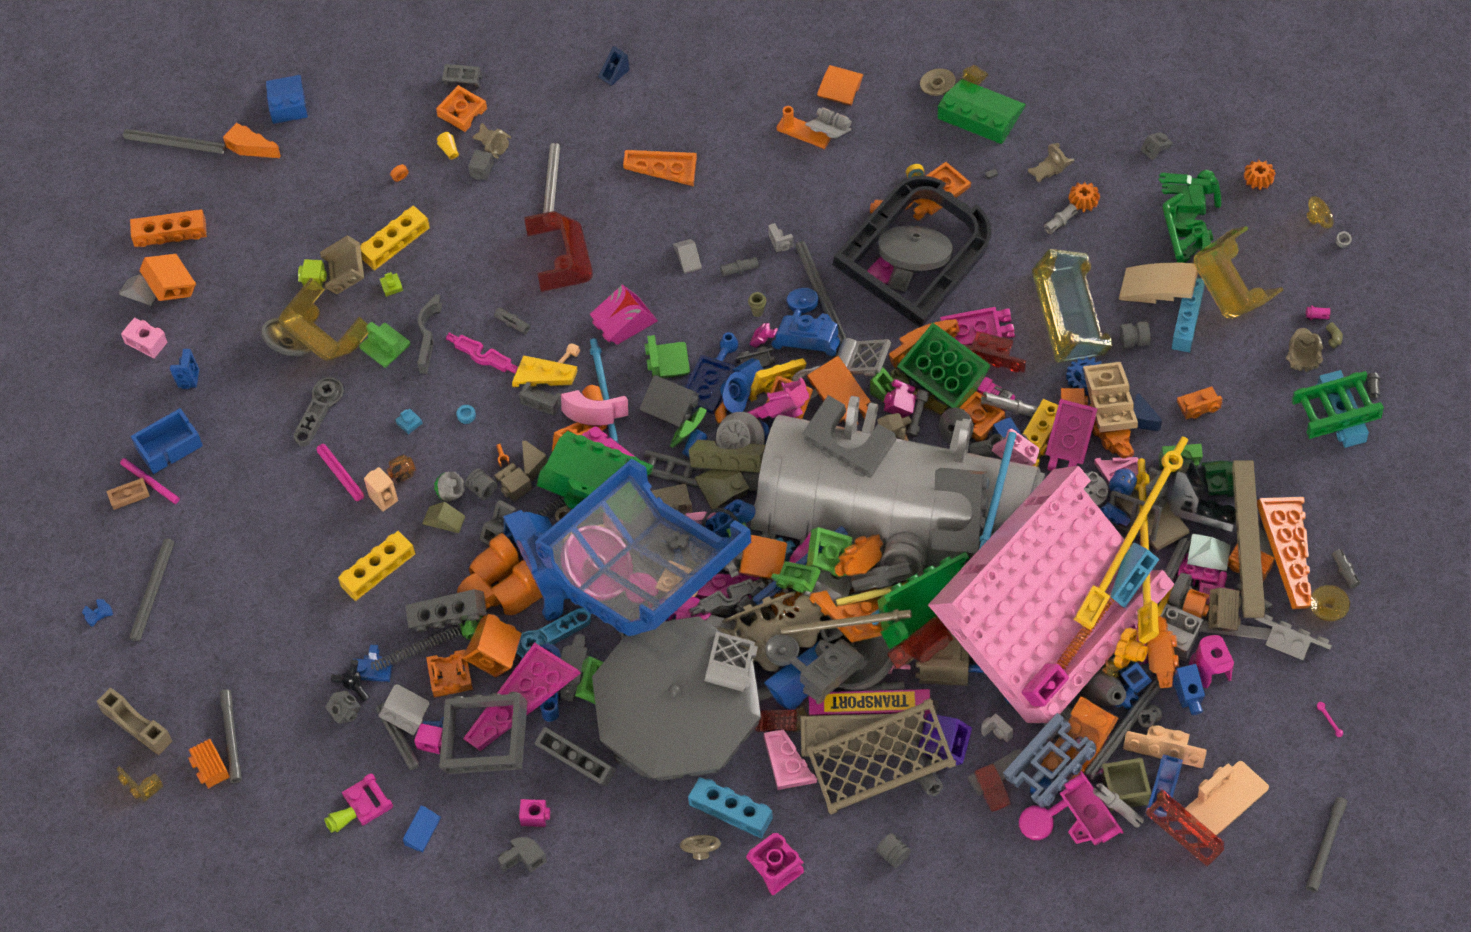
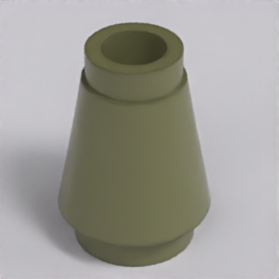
M760 292L752 293L748 298V304L755 317L763 315L766 305V297Z

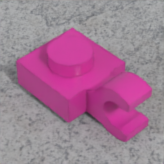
M769 323L762 324L755 330L749 344L755 348L760 344H764L768 337H775L778 329L771 330Z

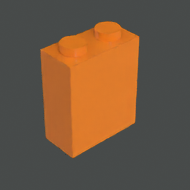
M177 254L144 257L139 271L159 301L191 297L196 283Z

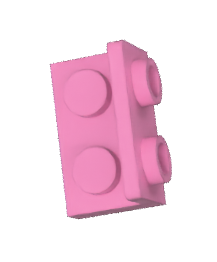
M1013 429L1008 430L1005 439L993 445L992 452L1002 458L1009 432H1015L1017 435L1010 462L1032 466L1036 463L1039 453L1037 446Z

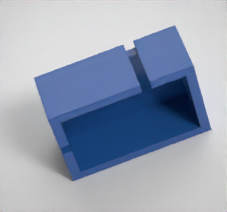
M181 408L131 436L136 450L153 474L167 467L169 461L172 464L203 446L199 434Z

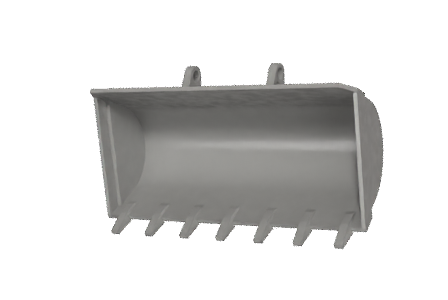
M851 396L847 409L845 428L836 426L833 432V440L839 446L848 449L863 445L874 430L878 404L869 403L862 431H857L860 398ZM778 415L775 418L762 458L757 498L754 504L756 512L751 520V529L763 531L762 535L770 534L772 539H775V534L801 539L800 545H802L813 528L820 527L834 532L842 526L848 532L847 536L852 537L853 542L861 536L868 538L879 534L883 542L880 548L883 555L886 544L892 536L899 533H910L920 537L928 548V558L924 570L932 565L936 568L940 566L939 562L949 556L953 559L964 552L932 549L933 529L937 526L964 528L970 523L972 518V507L965 496L957 492L934 490L935 470L940 467L987 472L990 483L989 488L986 489V497H988L989 503L988 508L985 509V517L988 516L1002 460L968 453L971 429L970 419L963 418L962 421H956L950 449L896 438L895 443L873 476L869 478L858 475L854 471L855 469L850 466L844 467L833 456L831 458L825 456L819 448L808 446L804 442L802 433L810 421ZM1009 462L991 536L1045 479V473H1041L1039 467ZM967 553L969 559L964 563L966 564L975 555V553ZM881 560L877 563V568L881 567Z

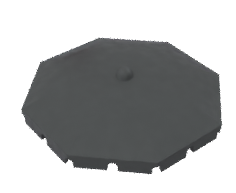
M699 616L664 621L654 630L633 636L625 635L592 676L600 741L606 748L623 760L626 759L631 766L649 779L663 781L683 778L687 774L697 776L717 773V770L724 769L738 751L739 745L746 741L761 719L752 657L748 671V677H751L750 686L748 689H744L743 692L704 681L716 631H720ZM718 639V643L722 648L729 645L726 641ZM742 646L737 647L741 651V653L747 651ZM733 649L726 652L730 658L737 656ZM721 654L714 657L716 661H726ZM741 660L734 662L736 666L745 668Z

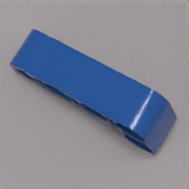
M739 499L734 500L724 508L731 511L737 517L739 523L745 522V524L754 518L756 512L752 504ZM718 512L706 521V528L722 538L728 537L727 529L730 528V524L734 520L727 513ZM689 540L687 541L692 558L697 564L701 565L704 562L703 560L712 555Z

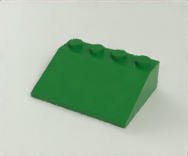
M961 79L944 95L938 105V119L1003 144L1026 104Z
M932 322L897 367L908 378L950 409L959 408L977 391L991 365Z

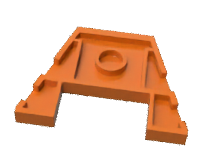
M876 587L871 588L869 590L861 591V593L876 590ZM827 590L812 593L809 599L813 604L816 602L822 608L821 612L825 616L829 615L833 620L871 615L879 609L877 600L880 597L838 607L835 606ZM881 622L876 625L867 623L838 627L851 642L882 636L880 632L883 630Z

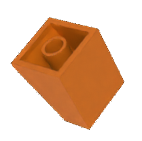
M487 614L480 619L462 659L493 677H498L511 669L522 633L517 631L513 625L500 621L499 617Z

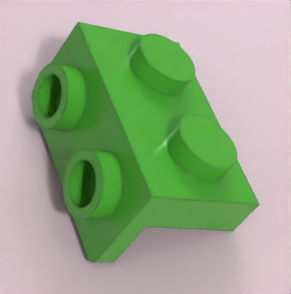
M785 561L780 574L773 573L771 578L782 589L793 588L801 593L803 591L812 592L821 571L817 567Z

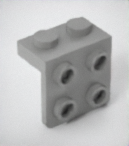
M396 684L392 688L378 717L414 735L423 720L422 718L429 706V701Z

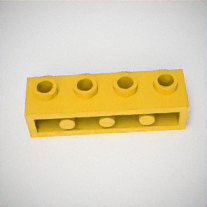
M1045 399L1040 403L1023 433L1028 441L1039 448L1036 463L1032 465L1035 467L1039 466L1041 455L1044 456L1058 409L1057 404Z

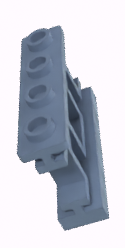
M1058 713L1003 772L1006 780L1017 788L1024 781L1032 786L1036 792L1031 798L1041 808L1046 805L1049 806L1054 801L1055 795L1060 790L1065 789L1064 784L1069 782L1073 775L1076 776L1081 771L1082 765L1094 757L1097 749L1095 743L1086 736L1079 744L1068 736L1067 733L1070 731L1071 725ZM1057 734L1065 740L1059 748L1051 743ZM1071 746L1080 752L1073 760L1065 754ZM1051 751L1064 760L1052 774L1040 765L1042 760ZM1030 764L1038 770L1032 778L1024 773ZM1044 776L1052 782L1046 790L1038 784Z

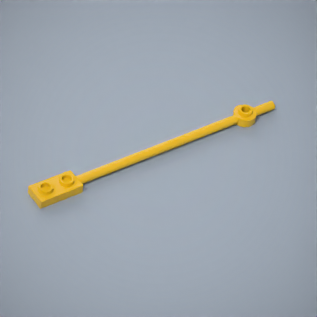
M1182 436L1174 451H1169L1163 456L1162 466L1164 469L1099 587L1097 588L1093 585L1077 611L1074 620L1089 630L1094 627L1110 597L1105 591L1171 472L1177 471L1182 466L1183 459L1181 453L1188 442L1186 437Z
M1140 458L1137 460L1138 475L1136 476L1137 484L1134 489L1139 491V500L1146 502V486L1150 482L1149 475L1145 469V460ZM1139 504V513H1140V511H1141V509H1142V507H1143V505H1140V504ZM1146 516L1140 527L1141 546L1149 550L1148 516ZM1150 573L1142 583L1143 606L1137 610L1138 640L1143 644L1159 635L1157 603L1151 600Z

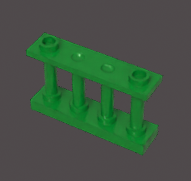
M1366 371L1355 372L1350 376L1308 388H1299L1294 391L1292 404L1302 403L1310 420L1306 432L1309 439L1382 418L1384 410L1382 403H1372L1363 386L1366 382ZM1356 387L1365 407L1353 408L1345 390ZM1338 392L1347 412L1336 414L1327 395ZM1320 398L1328 417L1318 419L1309 400Z

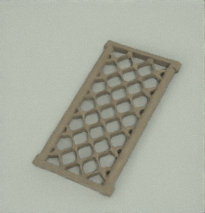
M931 698L924 700L922 704L815 746L812 744L806 747L830 815L837 813L839 809L946 767L952 768L956 766V761L950 752ZM930 709L934 722L924 719V711ZM914 715L919 721L916 728L912 730L905 727L906 718ZM922 722L932 725L928 735L918 732ZM895 723L900 727L896 737L886 734L888 725ZM935 727H937L940 735V741L931 738ZM903 729L913 733L910 741L907 743L899 740ZM876 730L881 734L877 744L867 742L868 733ZM915 735L926 738L922 748L912 745ZM884 737L894 740L889 750L880 747ZM858 738L862 742L858 752L848 749L850 740ZM929 740L939 744L934 754L925 751ZM897 742L907 746L904 754L901 756L893 753ZM865 744L875 747L871 757L861 755ZM838 745L843 749L839 759L829 756L830 748ZM941 746H944L947 759L942 760L938 756ZM909 748L919 750L920 753L916 761L906 758ZM878 750L888 753L883 763L874 760ZM846 752L856 755L851 765L842 762ZM820 753L822 756H824V760L820 767L818 766V763L815 758V754ZM923 753L933 757L931 765L923 767L919 764ZM891 755L901 759L898 767L895 769L887 766ZM859 757L869 760L865 770L855 768ZM827 759L837 762L833 772L823 769ZM903 761L913 763V772L904 775L900 771ZM871 763L882 766L877 776L868 773ZM840 765L850 768L845 778L836 775ZM885 768L894 771L893 780L885 782L881 779ZM853 770L863 774L860 782L857 784L849 781ZM821 772L831 775L827 785L824 783ZM865 776L875 778V787L866 790L862 786ZM835 777L844 781L839 791L830 788ZM847 783L857 787L855 795L847 797L843 794ZM829 790L838 794L837 802L831 803L828 794Z

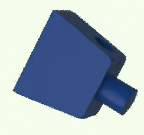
M1193 664L1177 668L1173 676V685L1181 707H1189L1191 715H1198L1203 712L1201 703L1205 693L1197 665Z

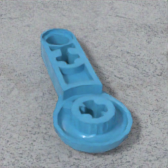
M578 608L539 630L523 632L516 651L517 655L520 658L526 655L530 649L528 643H532V645L536 643L539 646L543 644L554 645L590 624L591 614L585 608ZM580 614L588 617L585 621L577 620V616ZM562 625L568 626V629L562 628Z

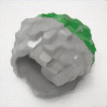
M444 472L438 476L434 483L436 494L446 502L455 501L465 491L464 479L456 472Z

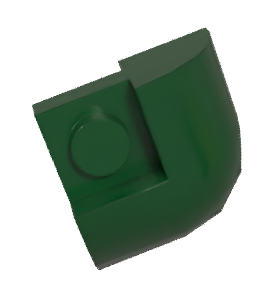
M1224 460L1202 462L1201 470L1208 496L1226 494L1227 497H1234L1233 462Z

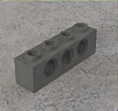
M473 589L406 605L408 628L415 629L416 632H426L430 627L437 629L445 627V624L448 623L451 625L461 624L462 620L468 619V621L480 619L479 616L487 615L484 591Z
M547 727L542 729L534 743L536 746L606 787L617 770Z

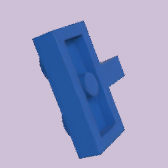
M370 645L369 655H364V659H356L358 660L357 672L360 674L361 680L390 682L393 667L390 661H388L389 667L386 661H384L386 668H384L380 660L382 670L377 662L379 671L376 670L374 664V669L371 668L372 661L375 662L379 658L382 659V656H379L380 650L378 645Z

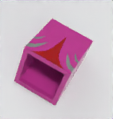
M623 284L590 313L594 319L592 323L597 329L603 330V337L609 343L612 341L617 345L658 321L642 300Z

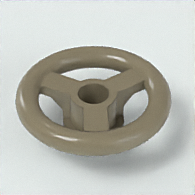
M697 835L682 840L680 848L685 852L693 853L694 859L703 860L709 858V852L718 849L721 842L714 836Z

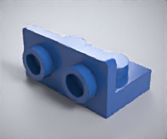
M183 349L182 356L179 357V365H170V371L178 388H197L199 367L191 349Z

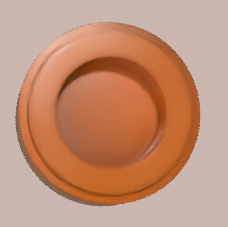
M403 164L398 165L391 171L390 176L394 181L398 182L406 178L409 170Z

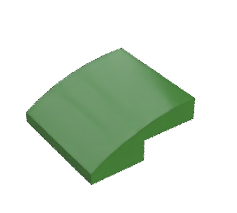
M700 407L692 415L691 421L686 420L676 430L669 447L674 448L698 426L707 410Z

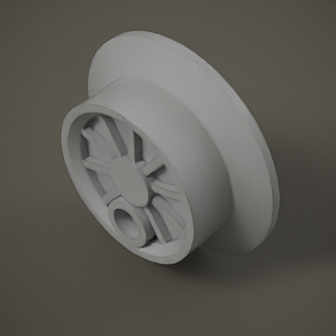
M735 412L725 417L716 433V445L722 449H738L749 444L764 445L765 434L761 423L756 417L746 412Z

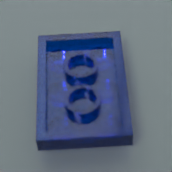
M702 354L700 355L685 385V388L699 394V402L696 409L702 407L708 413H715L722 399L721 385L728 379L730 374L734 373L735 365Z

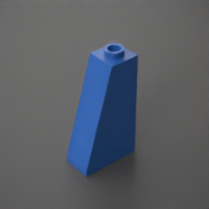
M818 643L798 657L806 666L818 658L815 652ZM789 664L769 678L765 685L777 703L792 713L808 695L803 693L805 685L800 682L801 671L792 664Z

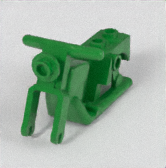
M1209 170L1201 171L1196 178H1192L1188 174L1160 173L1159 177L1162 178H1158V180L1163 184L1162 188H1165L1161 189V192L1163 194H1176L1163 203L1162 209L1177 263L1189 261L1191 256L1200 250L1195 255L1199 269L1215 265V256L1218 255L1216 245H1211V241L1214 240L1211 229L1207 230L1203 220H1195L1197 215L1206 214L1205 194L1213 193L1214 206L1216 208L1221 207V191L1218 179ZM1178 237H1186V238H1185L1184 240H1179Z

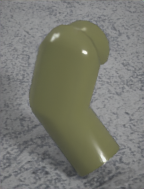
M1331 322L1326 326V329L1332 335L1328 343L1332 348H1336L1342 344L1343 334Z
M893 369L890 372L893 380L897 379L910 385L908 377L901 373L899 369Z

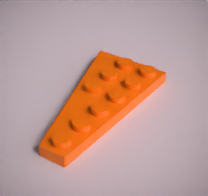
M1304 497L1260 498L1257 500V508L1292 609L1309 608L1312 606L1311 584L1307 578V574L1310 571L1309 566L1306 565L1308 544L1307 531L1303 524V520L1306 519L1305 512L1302 511Z

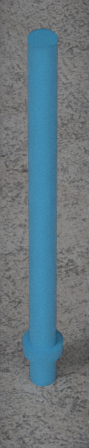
M593 338L590 340V354L593 355L603 401L609 400L600 356L601 348L598 346L597 339ZM615 423L608 424L610 438L619 443Z
M1009 432L983 535L979 539L981 542L979 549L991 536L1017 435L1015 432Z

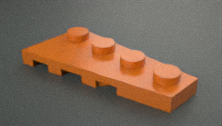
M625 150L623 167L626 170L694 186L697 153Z

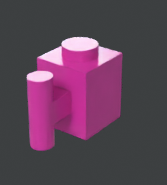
M894 379L892 386L896 387V389L886 394L884 398V411L891 414L899 413L902 418H905L912 414L914 410L916 396L912 394L915 387Z

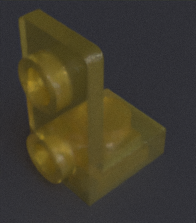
M120 766L116 768L119 774L117 778L124 786L128 784L131 787L130 792L136 799L140 797L145 802L163 787L160 778L155 773L145 778L141 785L138 786Z

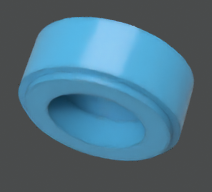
M462 405L457 409L456 415L459 422L469 424L474 421L476 413L472 406Z

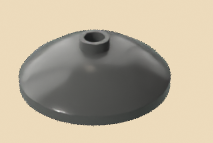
M274 318L268 320L262 326L261 337L268 347L280 354L302 356L312 352L316 346L317 339L314 332L299 321L288 318Z

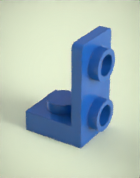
M1109 502L1100 509L1108 520L1110 519L1117 525L1121 523L1127 527L1131 521L1125 512Z

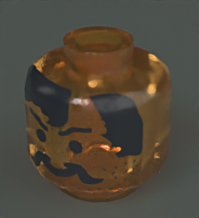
M404 454L389 461V468H387L390 479L395 478L397 482L412 478L414 471H416L411 456L407 457Z

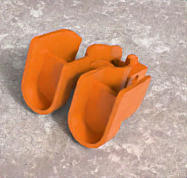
M503 533L491 539L489 547L471 562L469 566L470 576L464 579L457 589V593L473 589L484 591L486 609L502 604L504 614L516 615L543 597L525 560L523 559L519 562L515 547ZM495 581H496V582H500V583H498L497 585H495L494 587H491V585H492Z

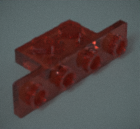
M977 331L972 346L963 344L994 367H1004L1013 372L1025 373L1026 360L1009 356L1013 346V340Z
M936 615L910 635L908 639L888 652L887 655L897 669H900L912 658L923 664L929 661L938 651L946 648L954 639L947 632L949 629Z

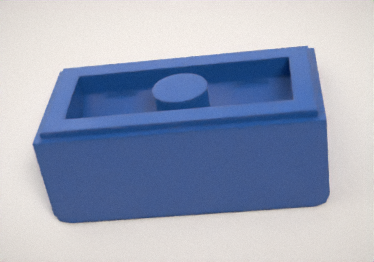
M420 806L403 838L404 845L423 852L441 817L428 808Z

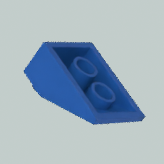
M301 75L266 81L268 106L273 124L308 117Z

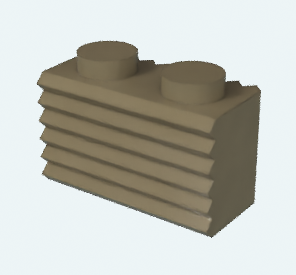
M1226 588L1210 590L1208 629L1225 632L1238 630L1241 622L1239 617V607L1241 606L1240 591Z

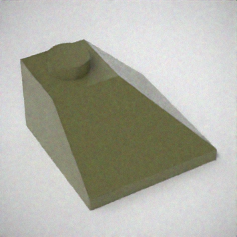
M712 469L695 477L711 510L721 508L732 503L734 500L746 496L749 490L740 471Z

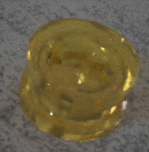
M1105 660L1106 666L1102 667L1101 670L1110 676L1118 677V671L1122 668L1115 666L1113 661Z

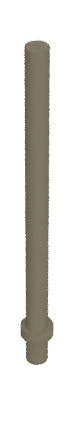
M895 609L893 612L781 627V634H794L890 620L897 622L900 619L911 618L912 614L911 610L899 611Z

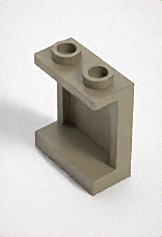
M347 235L320 252L321 258L329 263L331 281L325 284L326 289L339 294L364 279L360 242Z

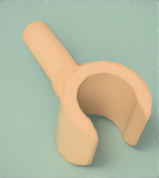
M569 344L565 355L558 363H564L570 355L577 357L580 353L579 346Z

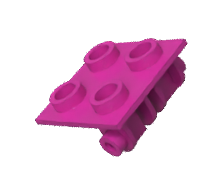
M1189 553L1186 554L1180 565L1178 577L1182 572L1192 575V579H1194L1193 586H1195L1196 579L1199 580L1198 587H1200L1202 580L1203 583L1217 586L1220 570L1187 564Z

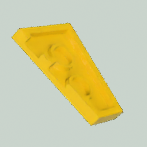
M801 358L756 372L748 398L752 402L757 399L756 396L764 392L767 394V392H770L776 376L792 381V377L797 372L805 369L807 363Z

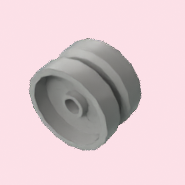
M910 533L895 534L886 544L881 558V567L910 561L913 575L917 574L919 577L923 573L928 558V548L925 542L918 536ZM902 580L896 583H904L907 582V580Z

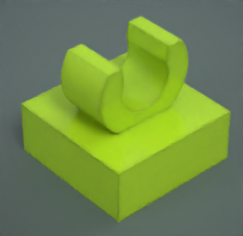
M390 272L384 274V278H380L385 296L403 291L397 273L392 275Z

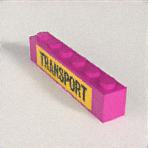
M930 689L830 692L819 705L815 699L809 696V716L896 714L924 703V700L930 698ZM930 709L924 711V719H926L927 714H931Z

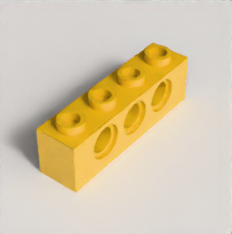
M414 205L405 210L402 215L392 220L385 228L377 231L373 237L360 245L362 260L375 271L430 228L428 218Z
M399 531L389 535L383 543L375 546L364 558L358 559L355 565L341 573L338 577L340 586L354 601H357L414 556L413 545Z

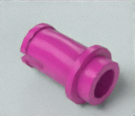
M1313 305L1306 307V318H1309V320L1330 319V316H1328L1330 315V308L1313 307Z

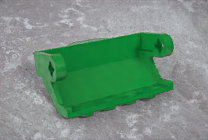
M566 431L559 438L547 464L540 469L537 486L563 496L568 508L573 509L629 460L633 459L645 466L647 476L652 472L654 465L641 461L635 456L624 454L618 449L604 446L600 442L589 440L583 435ZM629 482L605 501L617 519L629 524L646 507ZM598 507L592 514H599L600 512H604L600 507Z
M966 552L953 559L949 556L939 562L940 566L935 568L932 565L923 570L924 574L919 577L917 574L906 579L908 583L903 586L901 583L896 584L890 588V593L877 600L879 614L893 612L895 609L899 611L911 610L912 614L911 618L900 619L897 622L895 620L881 622L883 630L880 633L889 649L922 633V630H927L942 622L928 604L965 566L964 562L969 559Z

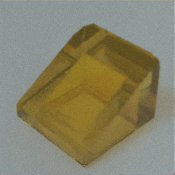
M976 65L963 70V77L976 85H979L988 76L985 71Z

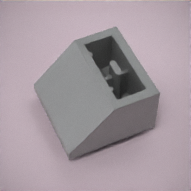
M1166 604L1161 617L1167 619L1168 631H1173V635L1177 637V647H1174L1175 655H1178L1180 660L1186 662L1197 639L1203 619Z

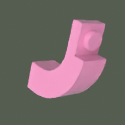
M577 390L561 394V410L568 418L579 423L607 425L613 424L616 418L628 416V399L626 396L604 401H595L585 398Z

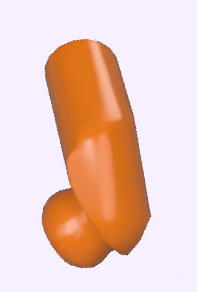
M723 402L715 411V418L718 424L727 417V409Z

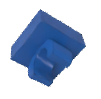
M1125 685L1123 687L1126 691V698L1122 704L1115 706H1124L1125 709L1130 710L1133 706L1130 704V699L1135 702L1138 700V696L1134 694L1135 692L1129 685Z

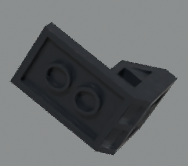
M1184 457L1183 464L1178 469L1169 503V508L1174 516L1232 532L1236 523L1235 507L1216 504L1213 500H1202L1205 484L1192 459Z

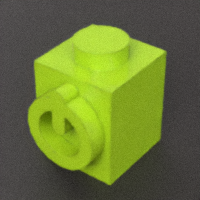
M304 259L303 266H299L298 282H302L303 287L308 289L322 288V284L326 281L327 277L323 261Z

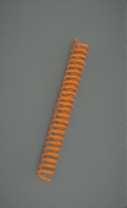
M1110 600L1107 601L1096 623L1102 620L1101 617H1104L1103 614H1106L1105 611H1108L1107 608H1110V605H1112ZM1082 626V629L1073 638V641L1068 645L1062 657H1059L1060 660H1057V664L1062 669H1066L1065 666L1071 663L1070 660H1073L1072 657H1075L1079 648H1082L1081 645H1084V642L1090 636V632H1093L1092 629L1089 630Z

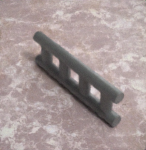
M646 450L644 457L649 458L648 463L655 466L657 460L667 463L665 471L656 470L653 466L649 476L699 488L696 480L690 478L693 469L703 471L704 473L712 470L709 468L691 467L690 460ZM675 465L686 467L683 476L672 473Z

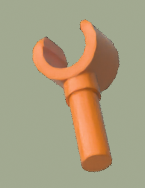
M497 444L499 466L502 467V460H507L509 465V457L503 453L501 444Z

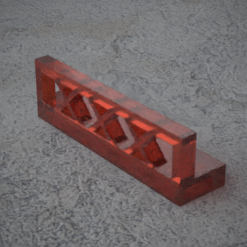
M1163 789L1157 794V801L1146 811V815L1208 867L1224 851V841ZM1161 806L1167 811V817H1157L1153 812ZM1169 821H1179L1182 824V830L1171 829ZM1194 834L1198 838V843H1188L1185 841V835ZM1209 847L1214 852L1208 858H1205L1200 853V848Z

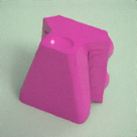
M778 833L771 834L751 849L746 856L749 862L762 875L772 895H775L804 873V869L801 866L804 862L800 859L798 853L786 843L785 838Z

